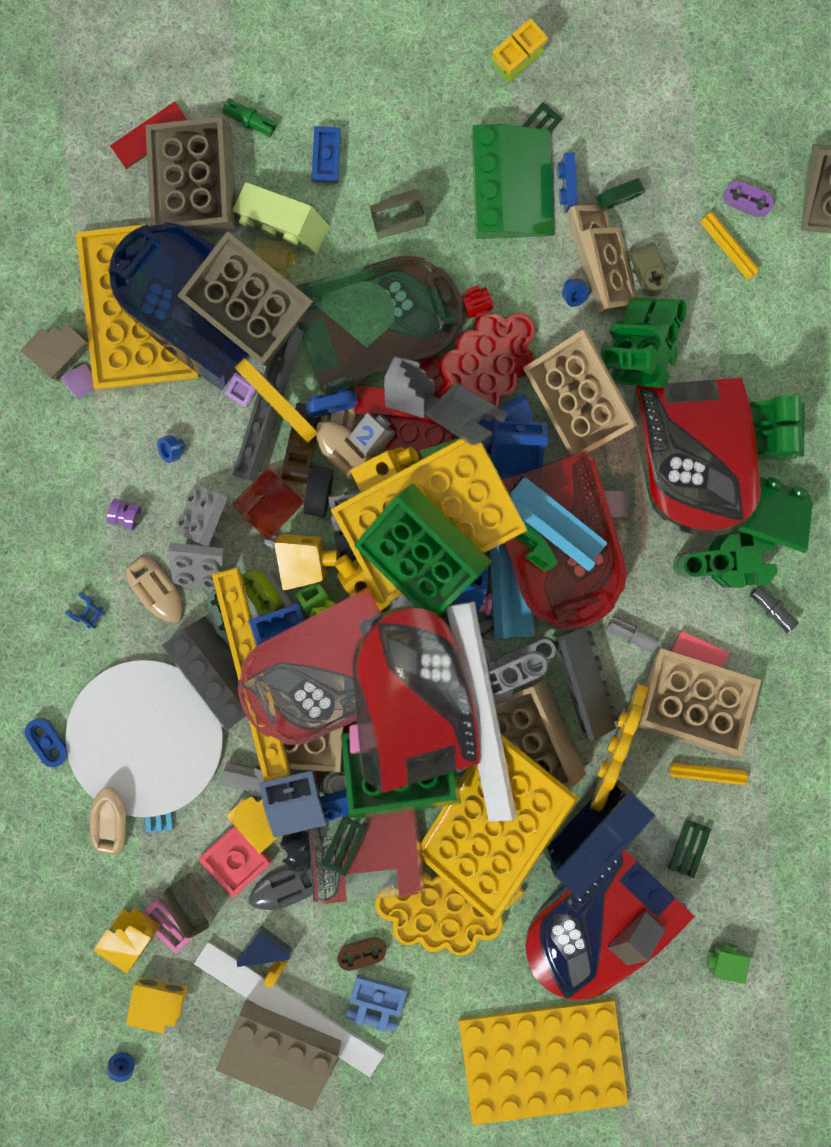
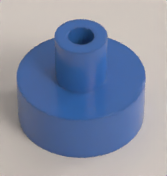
M569 279L564 283L562 298L569 306H579L589 297L590 289L582 279Z
M167 435L158 439L157 447L162 459L167 463H171L181 458V450L185 449V443L182 439L176 440L174 436Z
M125 1052L114 1054L108 1062L107 1074L109 1078L115 1082H125L130 1079L135 1066L133 1057Z

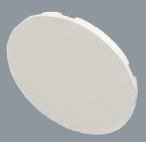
M156 660L125 662L113 666L96 676L86 685L75 700L66 727L68 760L76 779L83 789L94 799L103 788L111 787L120 796L126 815L134 817H154L168 814L194 800L213 778L219 766L223 750L224 734L221 724L177 666Z

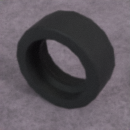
M315 465L311 467L305 492L304 514L325 518L329 505L328 497H330L334 470L332 468Z

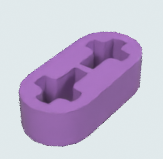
M740 181L729 184L723 194L724 201L728 206L755 217H763L768 214L774 204L773 198L768 192ZM737 188L740 190L739 194L746 197V199L739 197L737 200L732 199L733 194L730 191L733 192ZM760 198L764 199L763 204L767 207H763L761 210H758V204L750 201V199L753 201H758Z

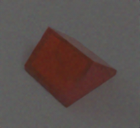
M267 466L258 476L257 482L253 481L232 505L246 521L267 539H271L304 504V500Z

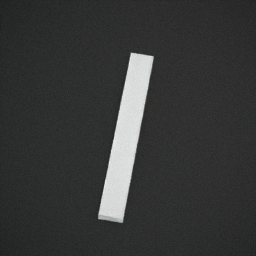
M470 602L448 606L447 613L451 633L463 665L476 715L480 754L478 769L489 821L514 820L517 818L475 603ZM456 654L462 686L466 687L459 659Z
M208 941L194 963L196 966L258 1006L341 1040L338 1057L368 1077L372 1075L383 1058L384 1052L279 984L275 983L270 989L264 984L265 975L251 966L237 967V957L212 941Z

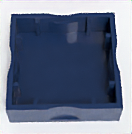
M618 778L609 793L602 811L598 812L590 808L592 797L544 851L554 876L578 898L590 888L656 816Z

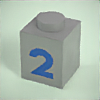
M367 413L348 438L364 454L376 457L383 451L396 432L389 427L391 422L383 415L378 414V416Z

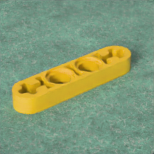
M245 358L234 367L306 442H310L318 434Z

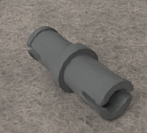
M763 585L758 586L749 595L765 611V615L768 618L771 617L786 634L799 624L783 607V602L781 600L777 601Z

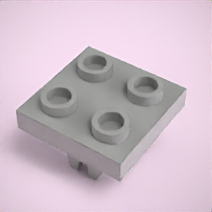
M194 484L193 489L188 493L187 504L183 514L178 518L175 532L205 546H209L212 536L222 539L223 534L216 532L215 528L222 512L230 515L233 513V510L224 507L228 497Z
M187 539L186 544L171 542L168 552L173 584L215 589L212 574L226 571L224 548H218L219 542L213 541L212 547L192 545L193 540Z

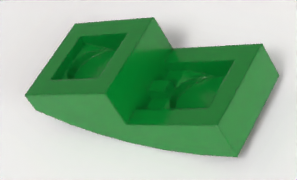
M523 520L528 530L514 538L529 548L524 557L544 572L552 569L558 563L553 551L539 532Z

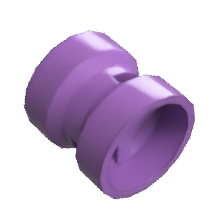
M114 498L108 510L107 523L113 525L122 524L126 529L134 531L138 524L134 522L135 514L140 515L142 508L136 504L127 505L123 500Z

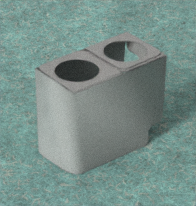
M394 357L384 377L385 406L425 418L424 399L421 396L426 392L434 396V381L426 377L427 373L419 368L418 362Z

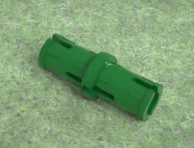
M231 98L227 99L226 102L229 105L224 104L222 111L224 115H228L243 123V127L247 129L251 127L271 138L273 134L271 130L274 131L277 126L276 121L257 113V109L253 107L247 108Z

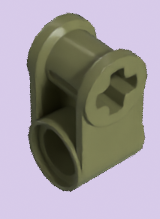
M651 242L627 252L628 261L631 260L634 269L632 271L636 275L643 293L652 297L660 294L668 283V274L655 243ZM651 277H652V279H653L654 281H656V280L659 281L658 285H656L655 282H654V283H650V282H649L650 279H651Z

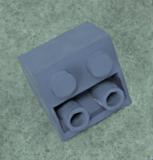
M314 771L259 783L264 811L274 838L326 825Z

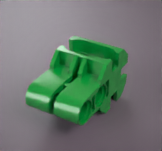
M633 297L630 300L622 321L612 323L609 329L613 338L611 346L604 342L601 349V359L607 370L612 369L610 375L615 384L659 388L667 385L670 376L666 368L668 363L671 366H675L678 354L677 338L687 312L684 299Z
M785 395L775 397L769 401L749 403L756 436L758 460H789L804 456L805 403L802 402V396Z
M748 533L719 535L709 546V551L683 553L675 557L673 570L677 575L683 577L711 576L723 588L745 587V585H768L777 574V564L763 565L762 551L775 550V543ZM715 557L717 558V561H718V565H717L716 568H715V566H714V564H713V561H714V558H715ZM688 559L692 563V568L690 569V571L687 569L686 566Z

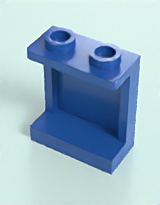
M493 420L490 459L501 480L510 477L515 488L523 477H527L542 489L541 476L544 451L548 442L547 423L506 420L502 423L498 420Z

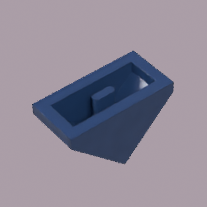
M261 926L239 955L236 962L237 967L290 960L292 949L265 927Z

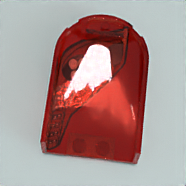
M586 451L502 479L504 486L510 494L521 479L527 477L607 542V545L594 559L596 564L590 571H587L539 532L550 546L558 562L555 567L546 572L524 557L529 549L515 538L504 542L518 587L526 605L539 619L560 628H581L594 624L604 618L615 607V603L621 592L624 591L626 583L625 560L595 458Z

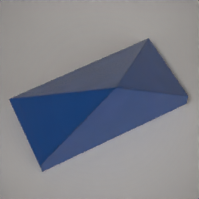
M298 603L262 614L248 620L255 644L258 646L303 622L304 618Z

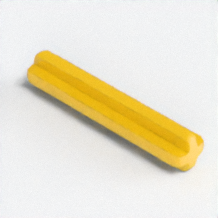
M710 212L702 218L701 224L744 277L749 280L759 272V268L716 215Z
M672 762L669 767V775L676 778L736 785L747 784L748 774L744 770Z

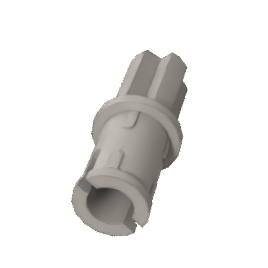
M613 617L607 626L608 631L628 640V644L634 643L651 653L656 650L660 641L658 637L640 630V626L636 625L634 627L616 617Z

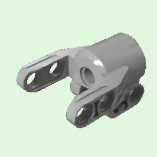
M481 637L494 704L512 697L514 688L539 678L545 673L548 668V662L553 659L557 652V645L553 639L541 637L499 656L496 653L497 646L494 640L489 637ZM540 643H547L551 646L552 653L549 656L538 652L537 647ZM518 653H523V654H524V655H522V656L517 657V658L514 659V656H515L516 654H518ZM451 654L452 659L455 661V663H457L455 658ZM543 664V668L540 671L531 670ZM459 671L454 682L447 687L455 705L453 689L460 687V685L462 686ZM518 675V680L513 682V677ZM461 688L455 690L457 697L464 698V693H458L462 692ZM457 698L458 709L467 710L466 705H460L459 708V699Z

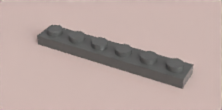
M298 328L294 329L279 352L266 366L263 375L283 397L304 332ZM259 393L232 474L257 482L261 471L262 462L278 412Z

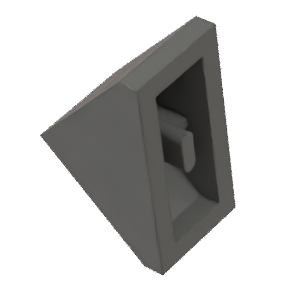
M645 910L608 945V948L627 966L648 961L664 934L665 927Z

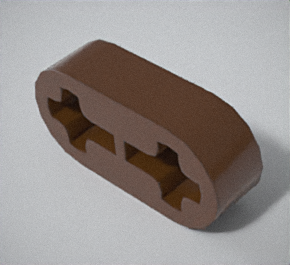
M377 937L347 944L339 950L338 964L343 970L352 971L379 963L385 957L386 945L383 940ZM371 944H375L376 948L381 947V950L378 951V956H374L373 953L364 954L363 952L369 951ZM346 952H350L351 955L360 953V956L353 959L352 964H349L348 960L343 961L342 959L345 957Z

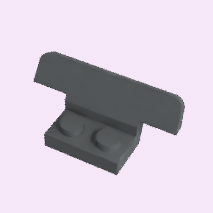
M455 383L440 399L428 392L421 396L424 399V415L470 445L479 444L493 434L478 424L482 418L491 422L492 418H495L503 423L508 415L507 412L458 383Z

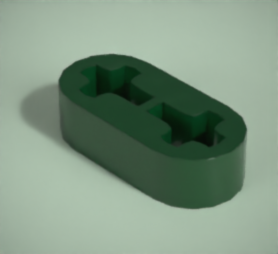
M638 178L601 193L597 196L596 200L601 211H605L641 196L646 190L641 179Z

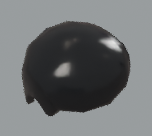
M305 831L282 837L280 847L287 852V858L283 859V862L287 864L288 869L291 871L304 870L314 857L315 846L313 838Z

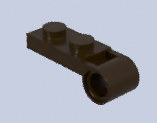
M296 403L295 410L316 430L320 417H307L305 404ZM291 427L282 469L283 480L307 484L317 436L310 442H306Z

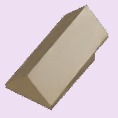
M576 205L570 207L566 217L598 314L627 307L630 300L636 297L620 227L610 228L607 211H601L599 205Z

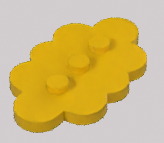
M638 683L625 712H621L616 724L618 726L615 737H611L607 747V751H609L606 761H602L597 776H599L590 806L591 809L598 812L604 808L609 793L617 781L633 735L639 724L643 711L642 708L649 690L645 685Z
M424 871L426 892L424 894L399 896L398 885H387L382 887L375 897L377 913L383 919L393 921V934L395 938L405 945H414L420 942L423 948L429 952H439L447 948L452 954L464 956L475 949L478 939L492 940L503 929L502 916L493 924L438 874L431 877Z

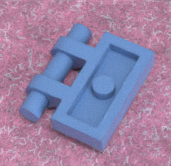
M357 974L350 1003L358 1005L359 1008L358 1010L347 1008L345 1018L355 1021L354 1024L362 1026L364 1023L375 1026L377 1030L385 1032V1030L396 1032L398 1021L389 1019L390 1014L398 1017L401 1016L407 988ZM367 1008L382 1012L381 1016L366 1013Z

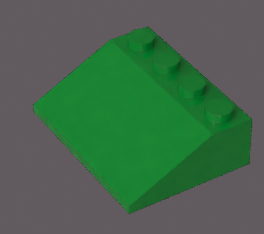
M505 124L473 125L471 141L476 239L554 236L549 130Z
M709 460V462L717 467L708 463L709 466L733 480L737 506L736 508L707 489H698L700 502L735 509L726 510L701 503L700 507L741 518L738 486L735 477L719 461ZM760 477L761 494L756 509L744 521L730 528L806 553L809 544L813 505L810 494L802 487L793 486L792 488L783 485L776 478L768 477V479Z
M413 483L393 499L354 544L416 608L430 611L437 616L492 562Z
M350 733L341 734L349 816L360 819L462 804L452 745L406 758L408 785L382 792L379 753L351 754Z

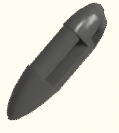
M310 863L302 871H291L288 867L271 873L259 881L253 888L248 903L252 907L261 910H279L307 899L320 888L318 872L315 866ZM304 872H306L311 883L307 887L301 876Z

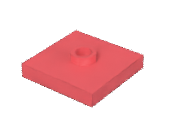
M680 630L671 652L722 668L729 655V652Z
M235 826L198 858L232 898L273 862L264 851L259 854Z

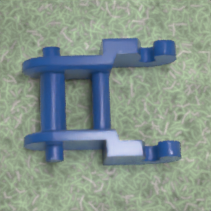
M79 592L78 596L87 602L88 607L81 616L72 614L69 610L65 614L76 622H84L87 624L86 627L88 629L90 627L95 629L94 623L100 614H106L102 611L104 608L101 606L97 608L93 605L94 600ZM92 608L96 612L89 621L85 616Z

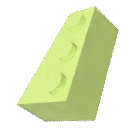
M245 182L232 210L240 218L239 222L250 229H253L254 226L260 228L262 232L269 236H277L316 255L329 229V225L312 206Z

